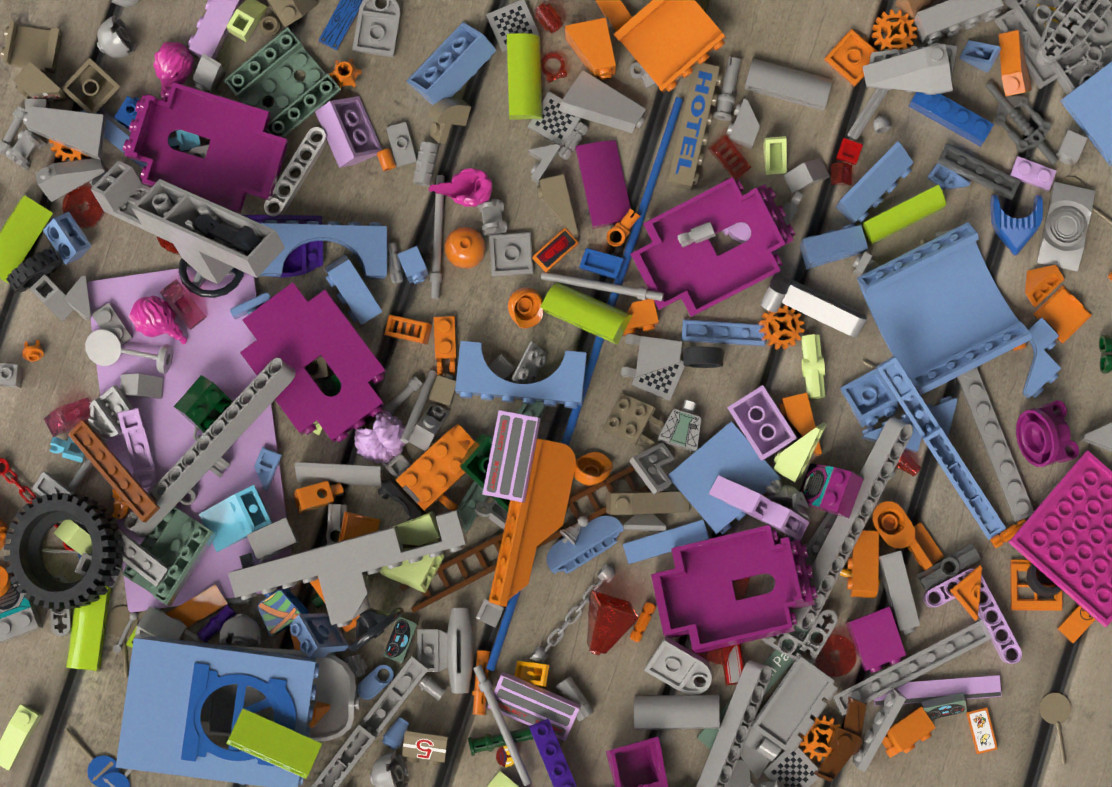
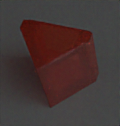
M845 162L831 164L830 185L851 186L852 165Z

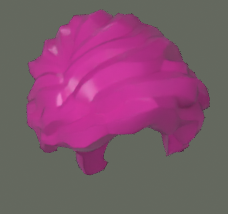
M178 42L163 43L160 50L154 55L155 61L153 66L156 76L161 80L160 95L162 97L161 101L164 102L168 100L165 98L168 87H172L173 82L180 85L184 84L185 80L192 73L194 59L187 47Z
M467 168L453 175L451 183L430 185L428 191L447 195L455 203L465 207H476L481 203L489 201L493 184L485 171Z
M157 296L140 298L133 304L129 319L134 323L137 332H142L145 336L152 338L161 334H169V336L179 340L183 345L187 342L183 331L174 322L176 314L166 301Z

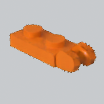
M455 316L434 317L437 375H442L443 373L442 359H450L449 372L451 375H455Z

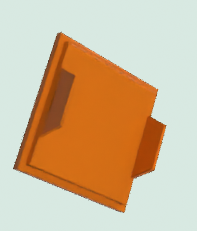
M1064 286L1057 290L1033 314L1038 320L1043 318L1059 335L1057 339L1062 344L1092 316Z
M345 511L339 542L377 532L380 519Z

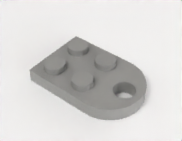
M363 0L358 13L353 52L394 58L400 22V8L397 1L386 0L387 6L379 9L375 6L377 0Z
M666 636L644 668V671L688 695H697L705 692L713 678L712 667L706 659ZM698 676L703 677L706 682L699 683L695 678Z

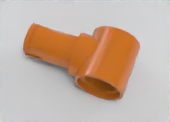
M629 209L620 223L617 222L606 235L607 242L615 247L624 244L626 237L630 233L629 230L641 216L635 213L631 218L634 211ZM615 231H619L622 235L619 243L611 241L610 236Z

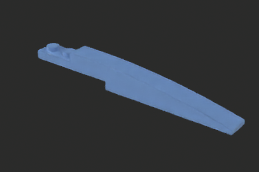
M892 356L878 365L876 368L988 540L1004 531L1006 527L896 357Z

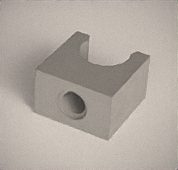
M287 518L247 535L257 560L260 559L261 562L300 545L292 524Z

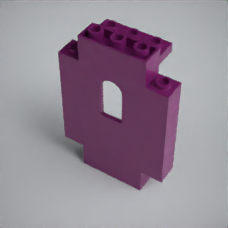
M174 82L172 87L167 89L165 97L168 99L167 102L158 100L156 97L148 94L147 96L143 95L142 99L138 100L135 108L137 115L135 120L132 119L129 131L131 134L129 140H125L123 151L126 157L147 163V167H143L140 176L143 179V184L153 187L161 179L241 214L247 194L271 201L289 141L285 138L266 133L272 115L269 111ZM176 130H181L211 139L205 159L172 149L168 143L170 134Z
M734 177L643 223L652 243L631 253V256L648 289L664 293L663 301L654 300L659 310L682 299L692 317L781 271L780 266L783 264L778 254L773 255L772 252L794 241L792 236L796 234L791 224L786 225L783 219L786 214L782 206H776L773 200L776 198V195L771 186L767 188L766 184L742 195L741 192L744 191L740 180L735 181ZM711 222L715 234L739 222L746 223L751 229V236L748 241L717 256L709 239L699 243L693 242L686 247H682L677 237L682 233L691 232V229Z
M292 282L242 319L256 338V341L242 350L240 354L257 376L275 358L282 359L295 369L294 379L276 397L275 401L301 435L312 433L317 428L315 425L319 423L333 443L336 441L341 442L349 436L348 432L353 428L355 430L359 429L366 423L365 419L369 416L375 417L377 413L383 410L381 407L384 406V403L370 384H377L385 378L384 374L387 372L326 290H323L307 302ZM320 356L324 358L341 382V390L336 396L329 397L324 395L305 370L307 365Z
M767 525L671 548L675 569L651 574L664 637L674 638L689 634L692 649L698 654L795 631L794 625L797 624L795 612H791V610L816 605L814 598H818L815 585L811 586L810 578L813 577L811 565H806L805 558L809 557L806 544L802 545L800 539L791 541L789 537L781 538V544L776 545V543H779L777 531H773L771 526ZM761 574H769L775 579V587L770 593L736 601L732 581Z

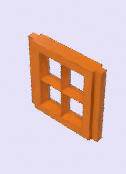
M1010 560L1011 610L1062 611V591L1054 595V599H1038V594L1035 592L1034 599H1018V587H1029L1028 583H1018V571H1027L1031 562L1029 560ZM1037 569V571H1036L1037 580H1038V572H1041L1039 569ZM1041 583L1045 587L1056 586L1055 583Z

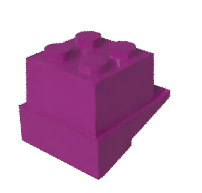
M659 737L606 751L615 787H668Z

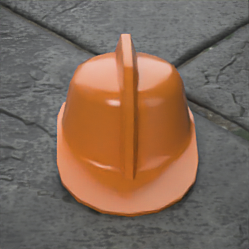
M890 501L882 502L875 507L872 520L883 540L893 548L902 549L908 547L915 538V528L904 510L898 504Z

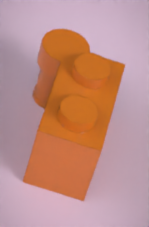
M922 706L914 709L889 728L882 741L889 758L902 751L905 754L916 747L914 745L915 742L918 740L923 742L932 736L931 731L936 727Z

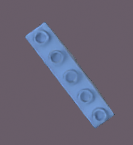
M951 396L939 400L941 404L933 407L932 403L927 405L947 438L957 399H952ZM907 414L901 415V421L913 427L912 436L905 450L916 453L919 449L921 436ZM886 422L881 423L882 427L875 430L874 427L863 430L861 439L876 442Z

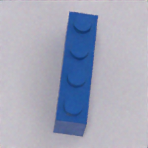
M916 92L908 106L979 147L984 143L994 125L941 94L927 95L922 92Z

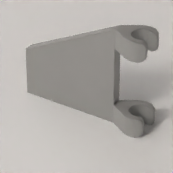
M627 334L626 344L639 345L637 368L622 367L621 376L636 378L679 363L682 342Z

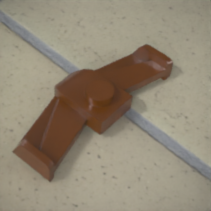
M848 696L849 701L843 728L836 726L828 742V746L833 748V750L818 770L814 772L816 776L830 782L834 780L851 756L859 752L863 743L861 735L867 703Z

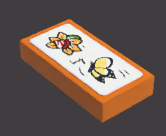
M982 708L966 712L976 754L997 750L988 709Z

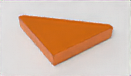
M981 565L949 590L974 621L978 619Z

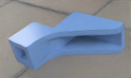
M1043 318L1039 319L1028 329L1032 336L1029 342L1033 348L1034 355L1023 389V395L1027 399L1031 396L1036 398L1044 390L1042 386L1047 381L1051 384L1059 377L1057 372L1061 369L1044 350H1051L1057 344L1055 339L1059 335Z

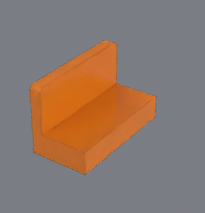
M918 523L914 526L915 538L907 548L921 569L925 571L941 560L944 555L923 524Z

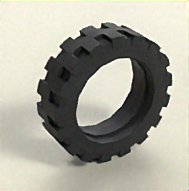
M53 248L45 249L18 265V268H15L7 276L6 280L15 293L24 292L28 288L30 289L44 274L49 277L51 273H54L61 266L62 261Z

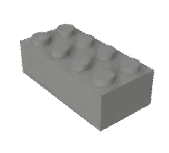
M948 0L917 12L913 26L917 27L916 33L921 45L926 43L930 45L939 42L941 37H953L959 33V30L964 28L966 31L978 26L977 23L982 21L989 23L997 19L996 16L1000 14L1004 4L1002 0Z

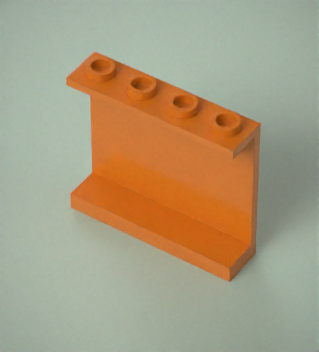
M652 0L613 34L654 80L662 92L673 90L678 85L676 81L682 76L683 78L688 77L694 71L692 68L697 63L703 64L710 57L708 54L713 49L719 50L725 44L724 40L727 38L695 0Z

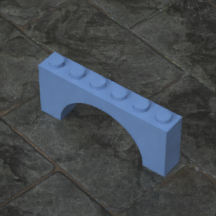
M265 220V223H261L276 230L285 249L260 276L280 277L283 263L287 256L297 247L313 241H330L350 250L361 264L364 279H385L387 276V226H382L381 223H369V226H361L359 222H349L348 225H340V222H327V225H319L318 221H307V224H298V221L293 220L286 221V224H279L276 220Z
M461 341L455 391L457 394H460L461 398H472L474 395L481 396L482 400H493V397L502 398L503 402H514V399L523 400L524 404H535V401L544 402L543 405L556 406V403L565 404L564 407L577 408V405L582 406L587 353L565 351L561 365L551 376L532 384H516L503 380L490 370L483 357L482 343Z

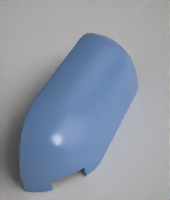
M600 516L593 519L586 527H581L575 545L569 541L564 544L562 542L563 539H561L550 548L547 554L549 569L554 574L565 571L566 574L574 571L616 544L617 536L620 532H623L622 524L612 516Z

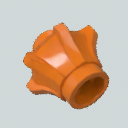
M351 58L345 62L336 60L333 72L329 73V76L334 78L340 88L350 85L353 88L356 87L355 81L358 75L362 74L361 70L354 66V60ZM345 72L349 73L348 75L342 76Z

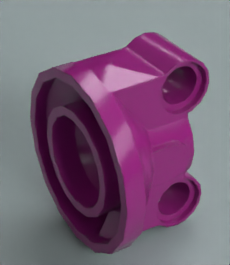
M1056 400L1041 407L1026 410L1020 414L1017 420L1016 438L1020 451L1026 460L1036 467H1045L1057 462L1063 463L1073 460L1079 455L1078 445L1070 440V428L1064 420L1067 408L1062 401Z

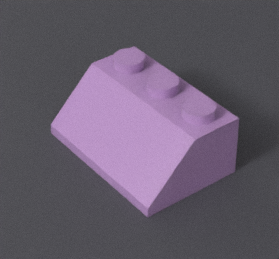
M359 96L329 101L315 112L339 168L358 164L376 156L382 150Z
M763 385L727 407L761 461L797 439Z

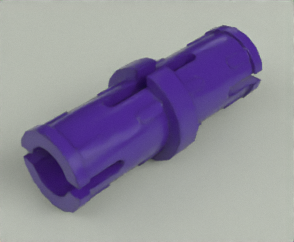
M227 604L215 617L212 616L209 619L210 622L197 633V636L204 643H207L211 637L218 631H221L223 624L236 615V612Z

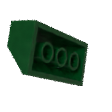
M481 434L472 444L459 466L482 489H484L493 439L485 434ZM491 496L508 512L509 499Z

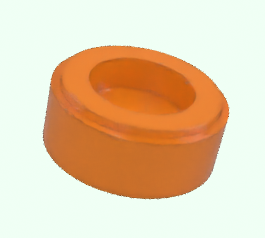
M444 494L438 499L449 511L457 510L458 506Z

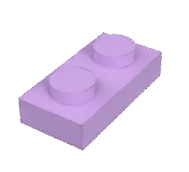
M1017 156L1010 176L1024 183L1049 191L1056 170Z

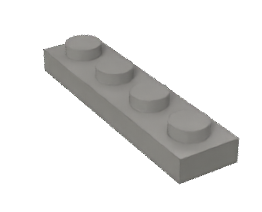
M894 688L886 696L881 711L875 715L874 724L871 729L865 733L859 752L853 755L852 762L859 770L864 772L906 700L905 696Z

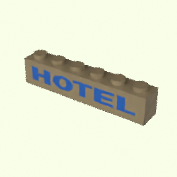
M697 63L694 66L667 185L691 190L692 184L697 185L699 173L695 171L697 165L702 164L704 153L700 152L701 145H706L708 133H705L706 125H711L713 113H709L711 105L715 106L718 95L714 93L715 85L720 86L722 74L718 73L720 68L718 66L705 63L701 65Z

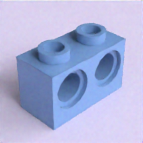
M69 212L53 218L43 230L65 265L82 258L92 246Z
M417 246L397 254L409 283L414 282V284H418L426 280L425 277L428 276V271Z

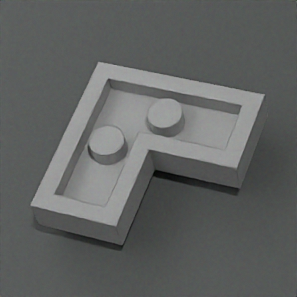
M663 442L632 457L629 461L653 495L672 484L662 470V467L672 463L675 458Z

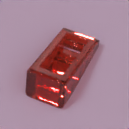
M722 135L708 147V150L736 180L751 168L727 135ZM725 144L726 147H724V148L719 152L717 149H718L721 145ZM730 150L732 153L724 159L723 155ZM736 157L737 160H735L731 165H729L728 162L732 158ZM742 163L743 166L734 172L733 168Z

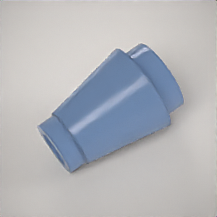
M399 717L383 735L382 743L396 751L402 745L409 723Z

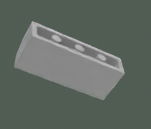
M752 58L744 89L824 111L833 79Z
M720 695L634 696V729H720Z

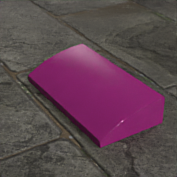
M616 140L575 146L592 229L615 225L617 222L620 223L631 207Z

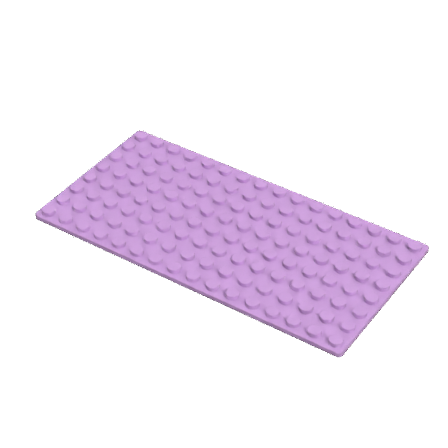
M187 267L189 280L193 282L197 271L193 267ZM179 269L89 281L87 283L90 313L92 314L107 303H110L132 336V339L123 344L122 348L158 355L162 345L168 344L173 347L172 363L166 374L160 373L157 370V360L121 353L120 358L109 366L96 364L100 396L112 386L117 385L120 389L121 375L145 374L164 378L162 399L125 396L133 408H139L150 444L158 482L196 442L193 438L195 426L177 411L174 405L200 375L211 380L232 401L257 377L240 354L242 350L256 341L254 335L242 321L248 314L234 319L230 312L231 308L257 297L254 276L244 272V277L237 288L227 295L217 298H204L191 293L182 284L178 273ZM227 274L219 284L206 280L200 288L203 290L223 288L233 280L234 276ZM157 296L166 301L176 314L174 322L179 325L183 335L187 338L186 344H181L179 340L174 339L169 334H161L152 338L145 336L142 332H137L134 323L129 319L133 304L140 298ZM91 315L92 332L101 328ZM271 404L221 456V458L231 464L229 468L223 471V476L220 478L208 470L195 484L194 493L196 499L194 503L183 505L179 501L175 506L177 509L204 525L199 516L200 513L228 497L255 485L273 523L287 518L280 464L277 467L268 491L263 489L254 467L262 447L278 453ZM197 429L196 437L198 435H200V437L202 436V432L199 429ZM124 433L112 437L106 436L109 439L107 442L109 449L133 475L134 471ZM187 493L183 499L189 501L191 495ZM125 518L122 520L116 519L120 530L139 545L142 544L145 537H140L124 526ZM248 538L219 552H216L211 543L171 606L165 605L146 589L124 576L128 610L130 612L146 611L149 606L154 609L179 606L215 584L224 599L233 598L235 596L228 573L242 568L239 556L251 553L255 565L292 555L291 549L261 562L260 559L257 560ZM124 561L122 562L123 571L127 565ZM282 585L277 586L276 591L282 589Z

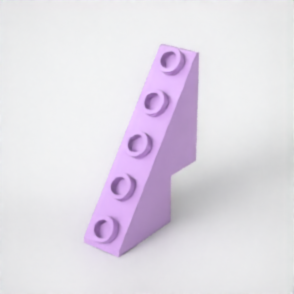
M719 475L709 492V495L797 540H801L809 524V521L792 510Z

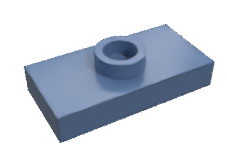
M266 292L231 308L230 312L234 319H238L246 314L249 315L271 299V296Z

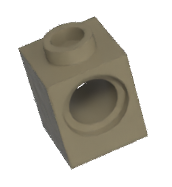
M318 357L305 367L307 372L311 365L319 367L315 375H310L314 382L326 380L330 377L328 364L323 357Z
M443 374V376L437 375L429 400L450 408L456 392L455 377Z

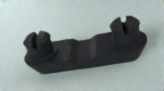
M390 478L382 481V487L378 489V494H383V499H388L391 496L395 501L399 502L403 506L404 511L410 516L407 521L427 514L395 479Z

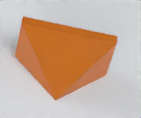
M1056 265L1028 270L1025 294L1032 306L1036 308L1065 279Z

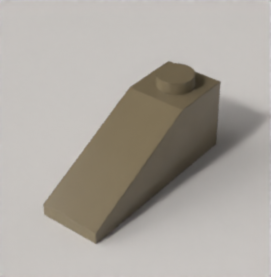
M564 174L539 180L540 186L536 187L539 199L543 198L544 204L574 238H578Z

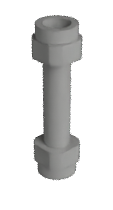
M17 106L13 113L14 119L3 141H0V154L6 156L7 149L11 147L10 144L24 119L25 109Z
M414 376L407 382L408 386L388 405L385 404L381 408L393 415L395 413L394 410L414 391L417 392L423 386L422 382Z

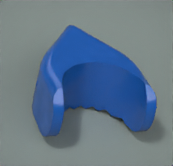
M991 195V224L998 237L1014 256L1018 255L1041 225L1043 219L1042 195L1035 196L1031 214L1020 219L1006 215L1000 207L998 195Z

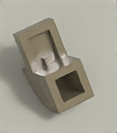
M444 98L436 102L428 114L434 120L430 128V136L438 143L446 144L451 124L466 126L471 106L462 99Z

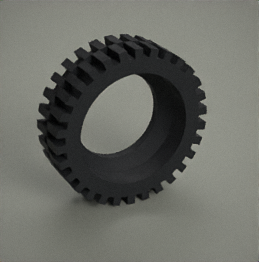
M52 493V495L46 494L41 496L42 498L31 500L33 504H26L22 507L25 512H18L15 515L19 521L11 522L9 527L13 528L14 531L7 532L6 538L11 539L10 544H4V550H10V555L4 556L5 562H11V566L6 568L7 573L15 575L10 579L12 584H20L16 590L19 593H26L24 598L28 601L34 600L33 604L48 609L81 608L80 606H88L91 604L90 602H96L101 599L99 595H105L109 591L105 586H113L115 583L111 576H118L120 570L115 568L116 564H122L123 558H117L118 552H123V546H117V542L123 539L122 535L115 534L114 532L119 529L118 524L110 523L114 519L112 514L105 513L107 508L103 505H98V501L78 494ZM64 520H76L84 524L92 541L93 553L90 567L81 580L73 583H65L55 579L47 571L42 558V546L45 536L54 525Z

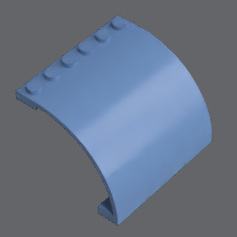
M969 222L857 277L864 299L892 355L896 357L919 395L1032 339L1029 330L1017 319L997 288L977 246L976 241L979 240L978 233Z

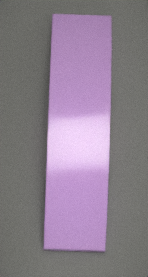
M139 408L118 412L122 433L125 436L134 471V478L146 492L150 491L158 483Z

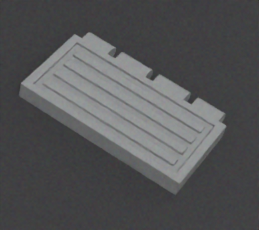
M799 656L751 724V727L785 751L789 748L795 752L803 740L797 736L800 732L804 736L807 735L815 721L810 719V716L813 715L818 719L827 706L822 701L823 697L830 701L838 690L833 685L834 680Z

